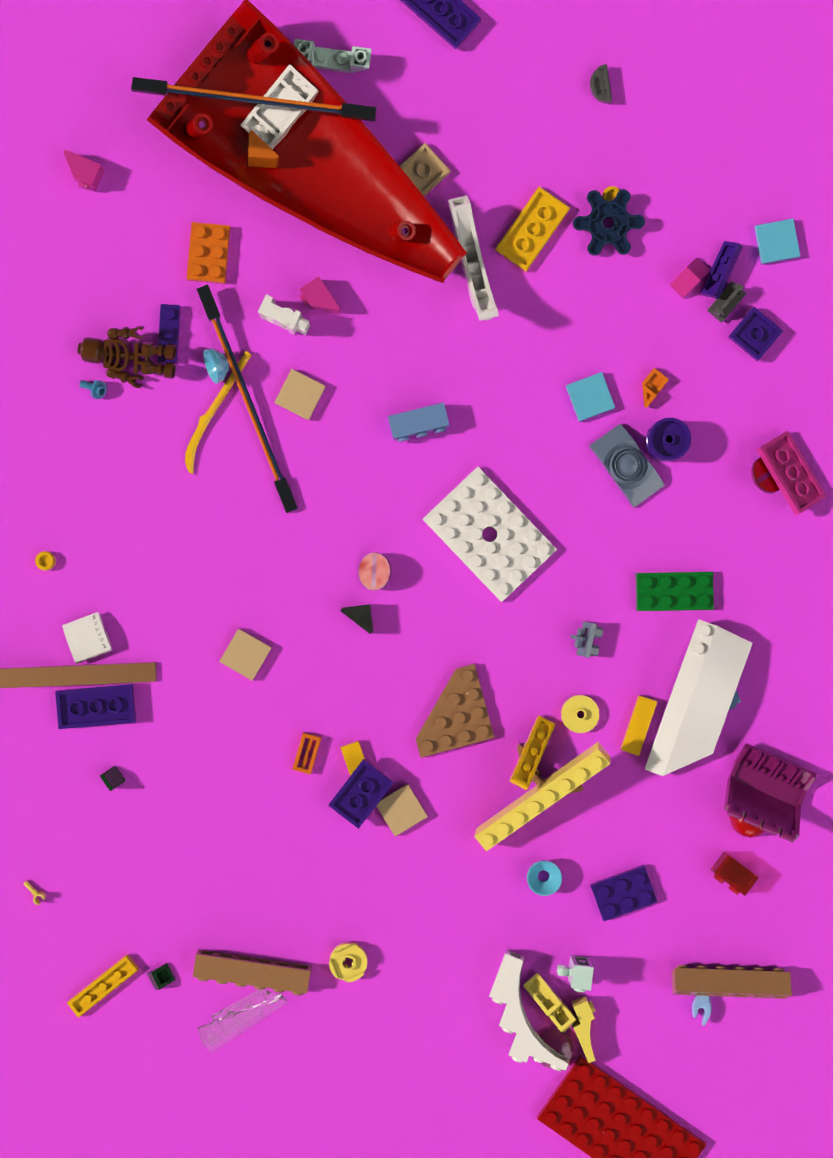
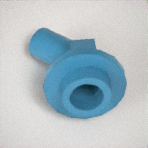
M81 380L79 387L91 390V396L95 399H101L107 392V385L103 381L95 380L94 383Z

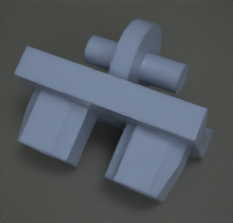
M583 621L582 629L578 628L577 635L571 634L570 637L576 639L574 647H578L576 655L587 658L598 656L599 646L592 644L594 637L601 639L603 629L598 627L597 624Z

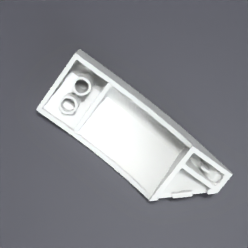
M698 619L645 770L665 776L713 754L753 644L752 642L719 626Z

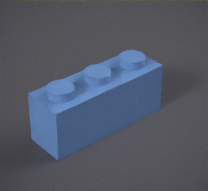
M444 403L388 416L393 440H398V442L407 441L409 436L414 435L417 438L428 435L427 432L434 430L435 433L444 432L446 427H449Z

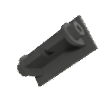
M732 281L721 293L719 299H716L707 311L722 323L747 294L743 291L744 287L740 283L736 285Z

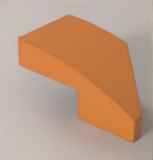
M653 368L642 382L644 407L646 408L669 380L656 368Z

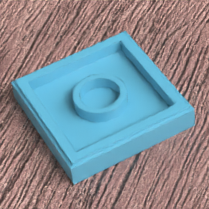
M794 219L766 223L754 227L761 264L800 257Z
M602 372L566 385L579 422L615 408Z

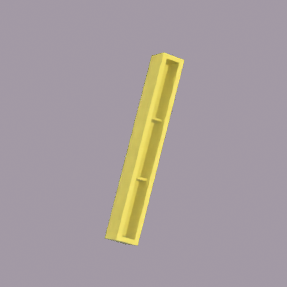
M599 742L595 743L477 827L474 837L488 851L610 764V755Z

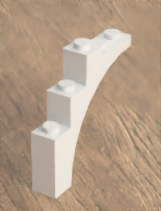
M468 196L450 199L448 201L455 237L467 252L461 262L467 279L470 300L473 308L476 310L479 321L490 320L499 315L486 275L471 204Z
M506 950L489 997L498 1004H507L499 1026L507 1033H516L509 1056H512V1059L519 1063H527L529 1056H531L538 1063L546 1062L557 1071H566L569 1058L547 1045L535 1032L526 1016L520 993V975L525 957Z

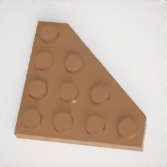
M475 664L456 668L416 737L421 758L494 738Z

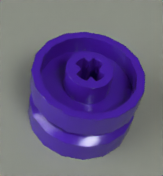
M664 418L657 421L648 429L645 436V446L648 453L654 459L662 462H670L683 456L689 450L691 444V433L688 426L676 418ZM666 437L670 438L671 442L668 443Z

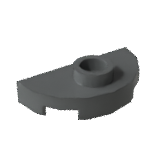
M604 64L593 72L590 79V90L598 101L611 104L612 98L607 64Z

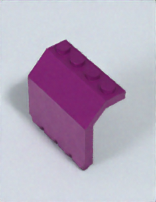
M746 743L737 755L727 780L724 809L727 810V815L739 820L743 817V822L757 828L762 825V830L773 835L779 833L780 838L793 843L799 836L801 805L807 790L816 779V773Z

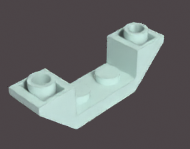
M295 39L294 46L316 69L346 73L369 69L372 51L370 48L352 46V51L315 47L314 41Z

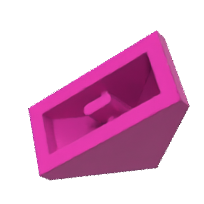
M696 258L679 274L670 286L684 298L710 270Z

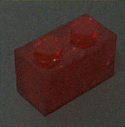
M726 852L721 854L710 869L714 873L713 877L720 883L727 882L730 885L728 888L737 895L741 893L745 896L759 878Z

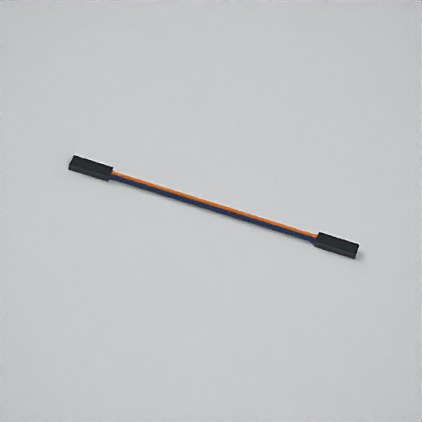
M133 77L131 86L132 92L166 96V93L208 97L340 114L341 118L375 122L376 107L347 103H342L341 106L175 86L169 85L167 81Z
M209 285L197 288L207 317L215 327L275 477L274 484L286 513L298 509L286 477L284 478L280 472L220 322L221 315Z

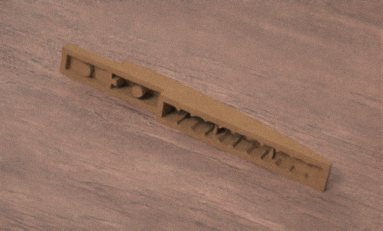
M156 662L0 668V688L157 681Z

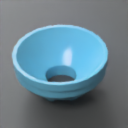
M212 348L204 350L203 357L207 372L214 383H220L225 379L227 371H229L228 361L224 354Z
M547 860L535 862L528 870L527 883L534 893L541 896L551 895L559 889L562 883L561 871L553 862ZM545 870L549 873V878L546 881L538 879L540 871Z

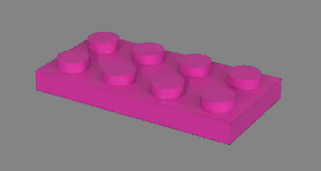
M788 430L756 449L795 516L826 497Z

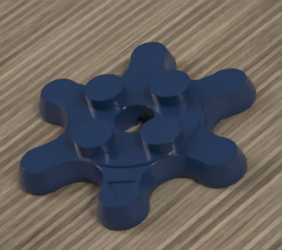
M623 189L618 191L612 201H605L599 191H590L587 195V200L592 208L591 213L587 216H577L573 220V227L576 230H587L591 233L592 240L587 247L589 254L593 256L598 255L606 244L614 245L617 252L621 255L629 253L631 246L626 239L627 232L631 229H641L645 225V219L642 215H631L626 210V205L630 200V193ZM611 218L614 221V226L612 228H605L603 225L604 219Z

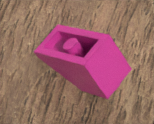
M65 149V158L74 179L79 183L78 186L88 191L90 188L96 191L105 169L101 164Z
M319 276L300 288L302 294L299 297L305 306L309 304L311 309L336 314L341 312Z

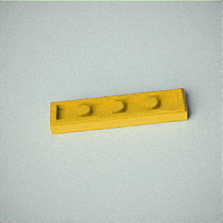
M540 715L536 718L509 780L511 783L524 790L529 788L554 730L555 723Z
M128 954L71 998L67 1002L68 1006L79 1018L137 972L139 967Z

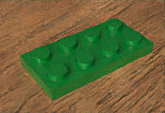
M713 572L635 573L636 611L714 610Z

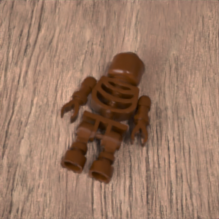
M137 326L131 329L129 327H123V329L111 328L107 331L108 338L104 341L98 338L86 337L82 343L78 344L77 351L84 362L99 364L103 361V367L108 369L106 375L109 378L120 379L123 383L128 382L135 388L143 386L138 384L135 379L141 381L144 377L141 375H129V372L126 371L120 372L129 365L131 360H134L135 374L141 371L142 374L147 375L157 373V375L164 374L165 378L173 379L175 377V362H167L164 366L160 363L158 365L154 364L149 359L153 355L158 354L160 357L165 355V359L174 360L177 353V344L168 343L164 347V345H154L152 342H143L142 345V340H137L134 344V352H131V346L127 339L130 337L142 339L146 336L145 334L139 335L136 332L138 329L143 330L144 326ZM122 359H125L124 365H120Z

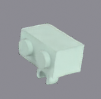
M570 955L569 966L557 965L558 975L568 976L571 988H574L575 991L586 992V990H591L594 967L589 957Z

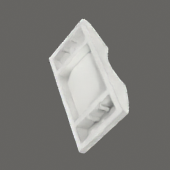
M289 64L263 97L312 103L319 90ZM257 104L242 122L241 126L248 133L253 130L273 149L287 135L295 121L306 110Z

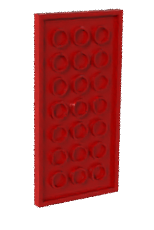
M581 1054L537 1115V1120L592 1158H698L706 1146L705 1141L592 1062L588 1063L587 1059Z

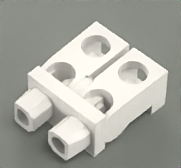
M265 295L258 310L260 318L289 330V333L293 335L297 331L306 336L310 324L308 320L302 317L301 312L297 310L293 312L290 308H281L275 305L273 297Z

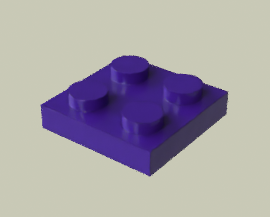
M752 307L728 338L756 361H759L783 330L757 308Z

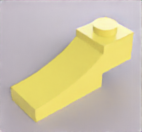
M539 973L535 974L523 985L561 1032L564 1033L578 1021L568 1006L557 996Z
M586 996L572 1001L573 1008L578 1017V1021L573 1024V1027L587 1061L591 1063L595 1061V1057L591 1047L590 1026L591 1020L595 1019L593 1012L596 1010L592 1001H587Z

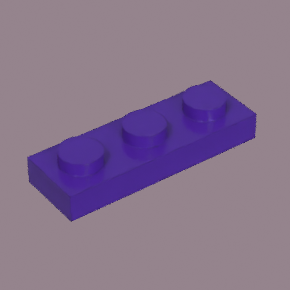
M728 241L723 242L700 291L703 296L719 299L742 251V245Z
M161 304L158 346L164 345L166 347L168 343L177 344V353L174 360L165 359V355L163 357L157 355V362L159 363L175 362L177 364L180 305Z

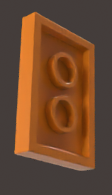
M191 223L187 281L226 284L230 225Z

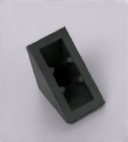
M370 604L343 607L340 610L369 634L373 632Z

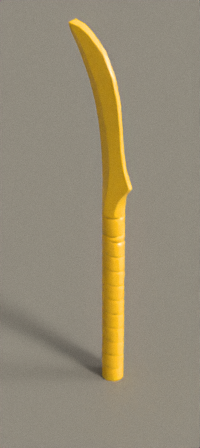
M245 351L238 362L240 372L252 356L247 351ZM233 372L208 411L200 416L198 426L188 444L185 453V464L191 474L194 473L195 453L199 441L215 412L236 381Z

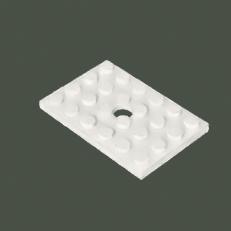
M479 467L472 471L423 518L424 522L501 602L557 550ZM486 527H493L497 531V538L492 542H487L482 537V532Z

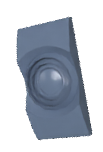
M621 424L589 446L633 508L665 486L654 467L645 458L634 439Z

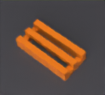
M303 732L292 770L311 775L322 737ZM305 738H309L302 765L298 767ZM316 740L309 768L305 769L312 742Z

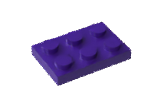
M363 759L328 806L359 829L394 782Z
M644 865L590 884L603 921L658 902Z

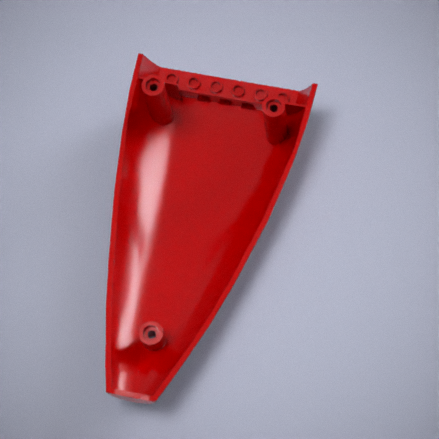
M244 0L174 84L175 86L264 96L290 64L319 90L312 103L336 106L346 103L307 58L249 0ZM167 93L146 119L186 152L256 197L316 229L373 256L444 283L449 274L467 254L422 193L361 120L341 118V115L336 113L306 110L295 121L287 135L272 149L279 156L278 166L276 168L248 167L249 133L241 126L242 122L257 105L256 103Z

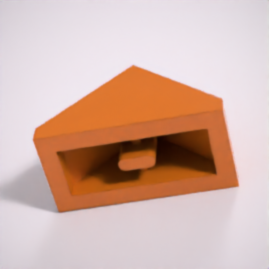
M251 130L248 140V167L276 168L279 156Z

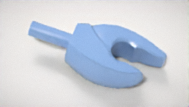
M696 996L692 1003V1015L694 1018L697 1017L700 1008L704 1009L703 1026L708 1022L712 1012L710 996Z

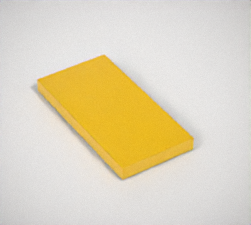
M539 186L495 251L527 272L570 210V207Z

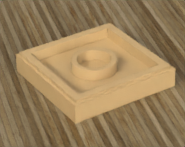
M426 143L400 165L401 169L424 197L451 173V170Z
M291 369L274 403L309 421L326 386Z
M238 629L219 662L253 681L272 647L245 631Z
M409 784L384 797L377 804V808L394 836L399 835L428 817Z

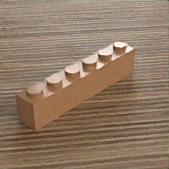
M199 949L195 957L193 977H197V980L209 981L210 979L216 980L219 984L231 982L239 987L251 985L259 990L271 988L279 993L291 991L294 995H303L308 992L312 966Z
M677 965V968L671 971L672 995L788 999L792 996L790 972H784V969L780 968L772 969V971H765V968H753V971L746 970L745 967H735L734 970H727V967L718 966L715 969H708L707 966H696L695 969L688 968L687 965Z

